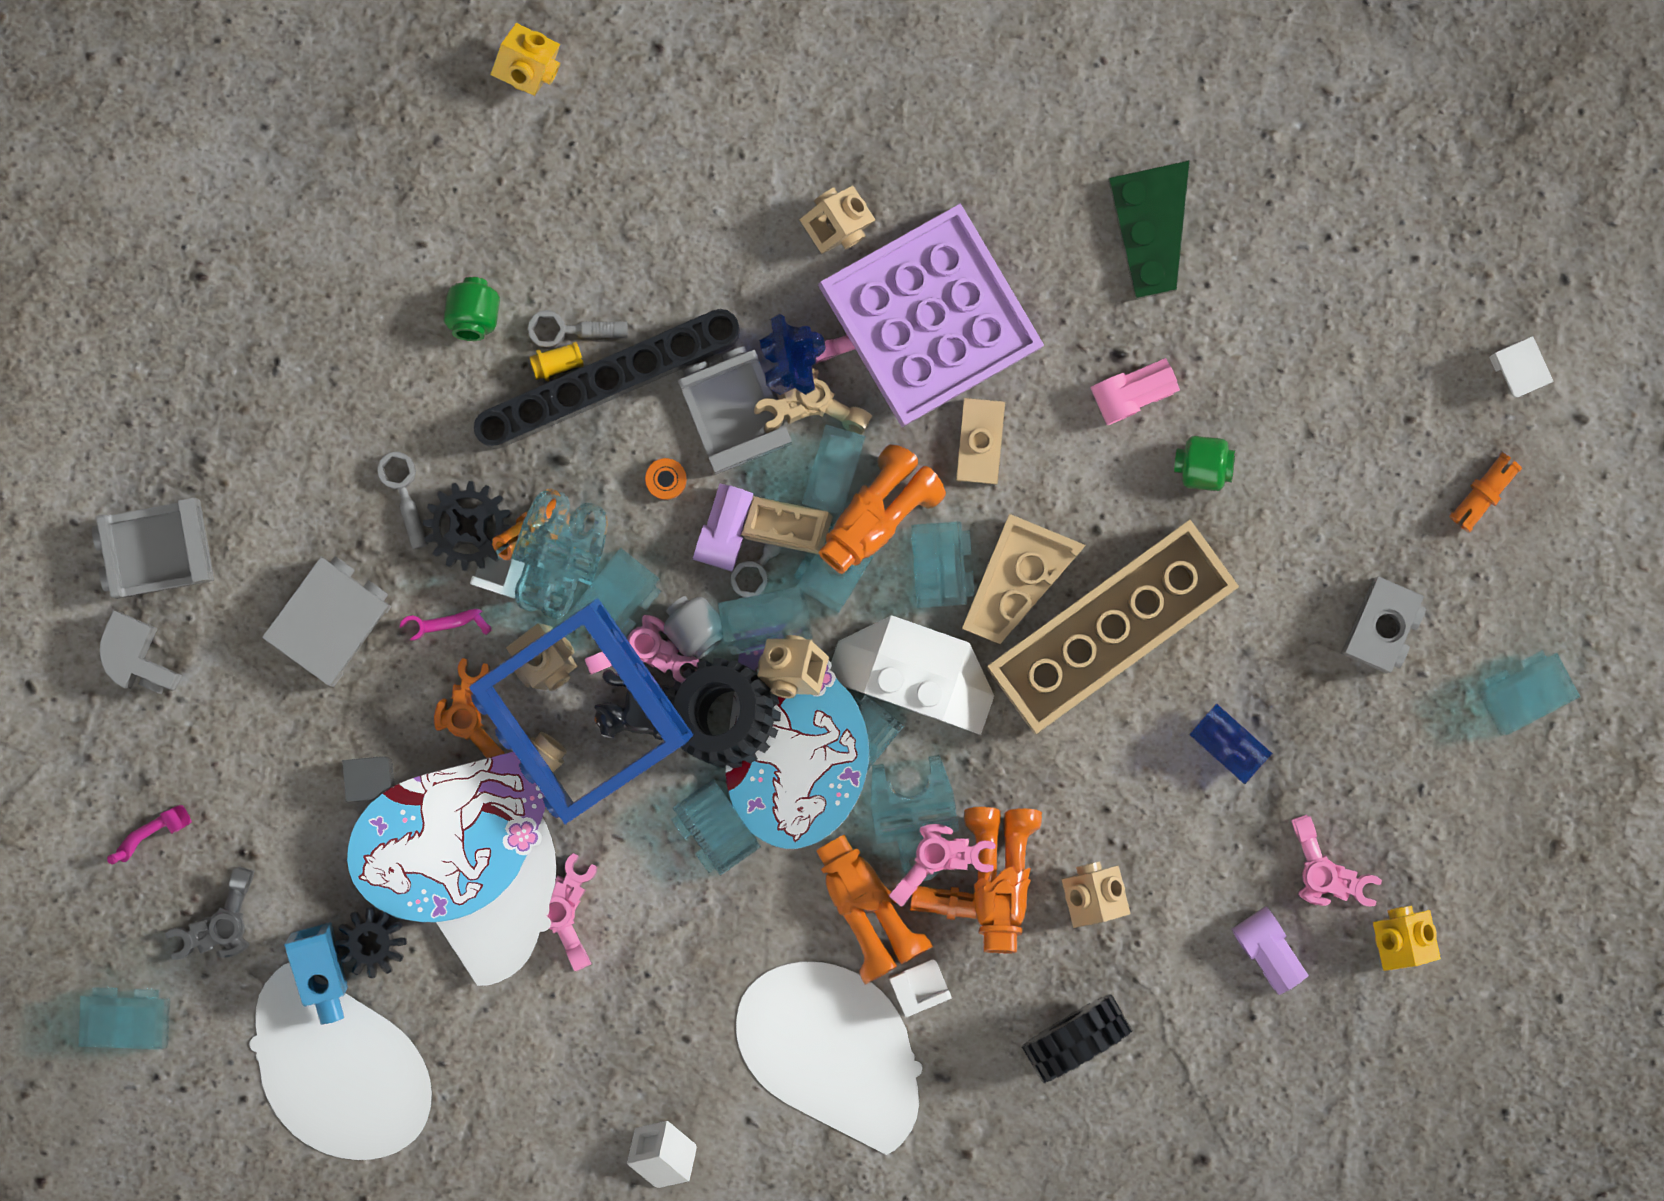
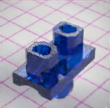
M778 314L771 318L772 333L759 340L764 357L773 364L776 362L778 364L764 373L766 385L779 395L793 388L807 395L815 390L812 365L816 363V357L823 354L826 349L824 337L820 333L812 332L809 326L793 327L788 325L785 321V316Z
M1215 704L1188 734L1244 785L1273 754L1218 704Z

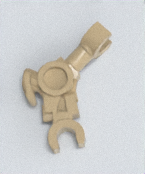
M813 368L795 372L792 375L788 385L794 388L800 384L798 388L778 393L777 397L779 400L764 398L754 408L755 415L769 411L775 417V419L765 423V433L779 429L782 421L785 419L791 424L809 415L823 417L826 413L842 422L843 427L851 434L861 438L869 425L872 415L859 407L850 408L833 399L835 394L830 391L825 382L818 379L819 372Z

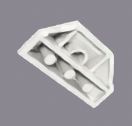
M892 615L838 641L831 661L830 671L835 674L838 681L845 688L979 735L982 733L994 699L991 687L969 642Z

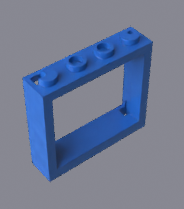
M599 598L590 602L469 686L473 693L471 699L475 707L481 714H488L497 727L495 733L500 743L506 749L514 751L521 761L519 768L523 776L531 784H537L545 796L543 797L545 807L553 817H560L564 825L686 744L693 736ZM581 625H584L659 732L664 742L573 802L493 688V685Z

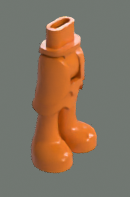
M889 444L881 451L877 459L881 472L869 487L863 485L858 494L855 493L853 495L851 503L839 516L833 530L826 535L827 543L818 553L838 573L843 574L851 565H859L863 559L872 556L893 537L899 523L916 506L921 505L927 509L934 508L945 498L946 491L937 474L928 466H923L911 478L907 486L894 501L884 509L883 499L902 480H905L918 465V458L908 449L899 445Z
M992 807L967 808L964 810L965 826L974 834L976 844L981 841H991L996 844L995 849L984 848L978 853V860L982 864L993 865L994 868L990 872H980L978 870L977 882L974 884L975 913L979 924L982 925L979 927L978 933L984 935V952L1014 954L1017 953V936L1022 935V928L1020 926L1026 912L1027 891L1031 881L1028 879L1031 868L1025 869L1026 845L1028 837L1040 829L1042 812L1035 809L1021 808L1011 809L1004 813L1005 869L997 876V843L1001 811Z
M845 834L816 850L824 865L821 868L822 873H828L825 880L826 887L834 907L837 908L840 915L844 916L862 949L864 962L859 973L865 985L897 967L865 912L875 913L900 964L910 961L933 947L925 934L913 933L903 923L892 905L897 902L889 897L891 891L885 887L873 867L864 858L859 856V849L853 850Z

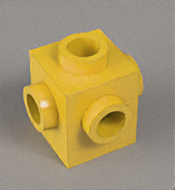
M515 23L500 45L490 75L512 85L518 90L535 96L544 83L551 85L557 75L561 63L556 61L555 58L560 44L547 38L540 32L532 31Z
M1412 905L1387 910L1389 918L1373 922L1375 942L1379 950L1383 971L1414 967L1441 959L1436 939V929L1430 910L1413 913Z

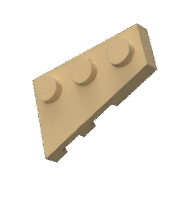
M1009 514L962 629L1000 645L1086 545Z

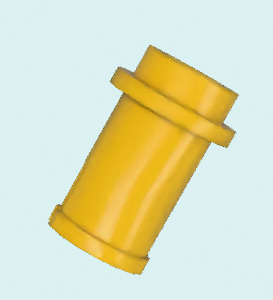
M576 341L543 353L538 349L536 350V355L529 356L536 380L544 378L545 382L549 381V376L584 367Z

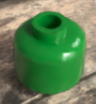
M466 277L463 279V282L449 287L443 321L447 328L452 330V335L458 339L466 341L483 340L485 335L492 333L497 325L500 296L496 290L488 286V282L485 279Z
M1191 436L1186 441L1185 449H1176L1174 473H1182V482L1186 488L1220 491L1225 486V482L1232 483L1235 450H1229L1228 442L1222 438Z

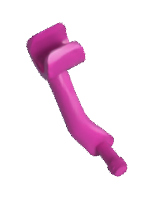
M470 609L455 615L430 620H422L416 616H407L400 623V628L406 626L410 621L415 620L419 623L420 630L410 639L411 641L421 639L428 632L464 626L472 620L480 627L483 634L487 635L492 631V627L481 617L480 614L483 611L480 609Z
M180 804L170 810H166L158 818L132 831L117 848L116 853L110 854L107 857V862L112 865L119 860L127 862L143 839L165 826L173 834L191 824L192 820L184 806Z

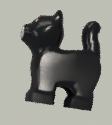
M611 669L603 672L602 678L608 685L627 688L618 673H614ZM659 685L667 698H675L677 690L666 685ZM628 688L624 708L614 703H603L594 706L596 709L595 722L600 728L601 735L604 737L613 738L622 731H629L638 734H650L655 739L661 741L663 739Z

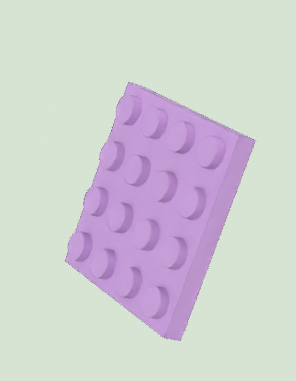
M961 203L818 284L901 427L908 425L1044 346Z

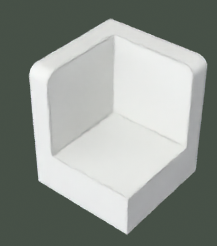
M1533 336L1498 351L1489 357L1495 371H1502L1515 398L1554 382Z
M514 555L510 560H504L499 557L500 560L497 562L489 556L484 558L485 569L481 570L478 567L475 577L472 576L470 584L520 601L532 561Z
M934 959L889 977L905 1017L914 1015L952 998L938 964Z
M668 1121L646 1125L634 1130L627 1164L657 1188L684 1183L690 1180L697 1147L694 1142Z

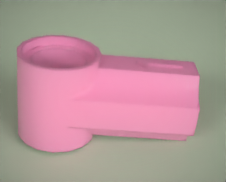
M1166 358L1130 374H1118L1090 387L1106 425L1130 417L1140 412L1141 407L1158 402L1180 391L1177 379Z

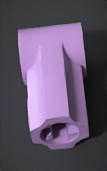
M719 484L707 525L704 524L693 560L733 572L742 545L743 536H741L752 502L753 493L730 485Z
M1266 906L1231 929L1251 960L1255 959L1264 976L1278 995L1292 989L1309 976L1285 941L1287 936L1280 924Z

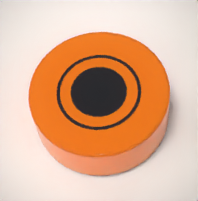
M662 458L649 466L645 475V482L649 492L654 497L661 500H672L680 496L687 484V475L679 462L670 458Z

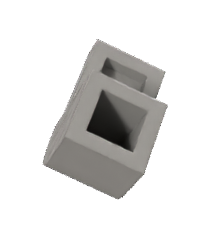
M113 610L100 642V659L108 676L123 688L131 689L136 676H140L139 685L162 694L164 687L176 690L182 676L181 674L144 659L158 628Z

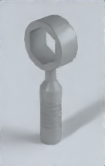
M545 310L538 312L531 318L528 332L536 345L549 349L561 344L565 334H577L582 338H628V322L582 321L576 326L565 325L557 313ZM540 318L556 319L561 329L554 341L538 340L533 330Z
M390 452L380 460L378 476L387 487L399 490L401 497L399 508L405 522L412 550L427 546L428 543L424 539L426 536L423 532L416 503L409 497L406 488L415 478L416 467L413 460L406 454ZM393 458L406 460L410 474L400 484L388 481L384 467Z
M766 543L763 547V555L757 563L745 561L738 564L731 574L733 590L744 598L760 596L765 591L768 583V577L763 567L769 559L777 557L783 547ZM743 567L756 568L760 572L763 582L755 593L744 592L739 589L735 578Z

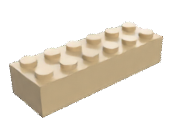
M1189 520L986 668L1032 732L1037 734L1235 591L1239 586L1193 522Z

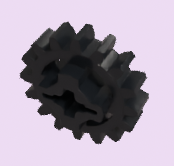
M473 481L468 482L466 491H461L458 484L453 483L451 488L453 494L447 496L439 491L437 495L441 501L440 505L428 504L427 509L434 513L433 519L423 520V525L433 530L432 534L424 538L425 542H436L438 544L432 554L437 558L446 553L448 555L446 565L452 567L459 560L461 561L463 571L469 570L471 562H476L479 569H485L484 558L489 556L496 562L500 560L498 553L493 548L492 541L486 535L487 522L494 515L496 522L494 537L512 527L504 524V519L509 518L512 512L511 510L499 509L504 498L498 495L491 500L489 498L491 487L487 485L480 492H476L475 482ZM476 499L483 503L479 504L475 509L462 508L457 501ZM446 512L450 516V530L443 537L441 522ZM456 512L469 520L475 517L478 519L474 527L477 530L476 533L481 538L480 541L468 533L460 535L459 531L463 526L459 522L460 518L456 515ZM509 543L504 544L502 548H507ZM461 544H474L479 549V552L463 554L454 551V549L458 548Z

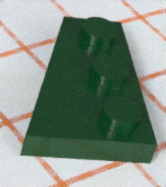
M1190 160L1111 177L1108 180L1135 300L1177 290Z

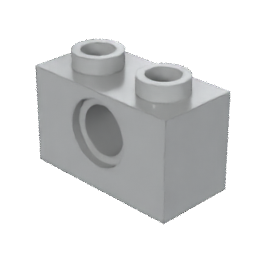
M1379 576L1373 578L1341 654L1384 673H1391L1394 666L1400 669L1410 648L1409 645L1404 644L1410 628L1417 630L1426 612V608L1420 606L1424 596ZM1382 615H1388L1396 622V632L1389 639L1381 637L1376 630V622Z

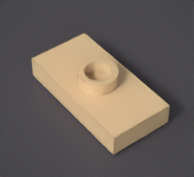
M964 398L956 481L998 484L1005 402Z
M753 496L741 535L745 539L819 554V550L825 544L826 535L828 534L833 516L828 511Z

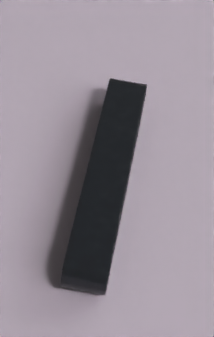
M717 309L491 407L480 413L474 422L475 436L488 448L499 449L727 350L735 345L739 339L740 329L738 320L728 310ZM718 319H725L733 326L731 335L724 340H717L709 333L711 324ZM679 336H689L695 342L693 352L684 357L674 354L671 349L673 341ZM649 352L655 355L657 364L650 373H640L634 368V360L640 353ZM603 369H613L618 373L619 380L613 389L603 390L597 386V375ZM568 385L578 387L581 392L579 402L571 407L563 406L559 403L558 399L561 389ZM529 402H537L542 406V417L536 423H526L521 419V409ZM493 418L502 420L505 426L503 435L496 440L486 439L483 434L485 423Z

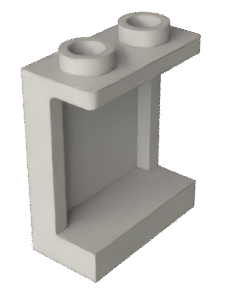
M744 346L723 354L724 362L709 368L706 362H702L683 370L685 377L678 380L715 475L792 445L791 438L783 421L779 429L765 433V423L775 419L774 415L769 411H764L757 415L754 413L755 405L764 398L774 399L756 351L746 352Z
M188 498L178 500V503L114 515L104 514L96 516L98 526L92 527V537L95 549L97 551L102 550L105 566L99 567V576L103 591H109L111 598L120 599L215 581L199 499Z
M334 556L331 562L320 557L262 637L331 687L337 684L343 675L342 671L384 613H388L392 607L384 601L389 594L369 580L364 586L351 577L355 570L336 556Z

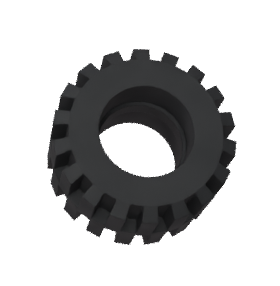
M714 658L713 664L707 660L698 662L697 671L688 668L682 673L686 677L683 683L676 680L672 687L677 690L675 698L668 697L693 734L689 741L680 748L693 755V757L720 768H725L726 765L732 768L742 767V760L751 764L758 759L755 754L758 750L765 753L771 747L766 743L768 737L776 738L778 730L773 728V723L781 719V712L774 709L775 705L780 704L778 697L770 692L771 688L757 677V672L734 660L729 662L723 658ZM735 691L740 701L739 717L730 730L713 736L707 723L709 708L720 695Z

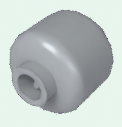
M683 596L666 610L670 617L665 622L664 632L684 656L692 657L696 655L701 659L715 650L724 641L725 638L722 633L725 629V622L707 599L696 597L689 601L686 596Z

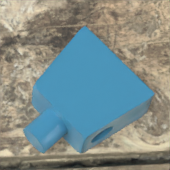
M331 922L292 932L284 944L303 1006L315 1004L321 1025L345 1018L339 997L344 996L348 988L343 965L340 961L339 950L335 946L336 938ZM320 974L325 976L328 983H317L313 975Z

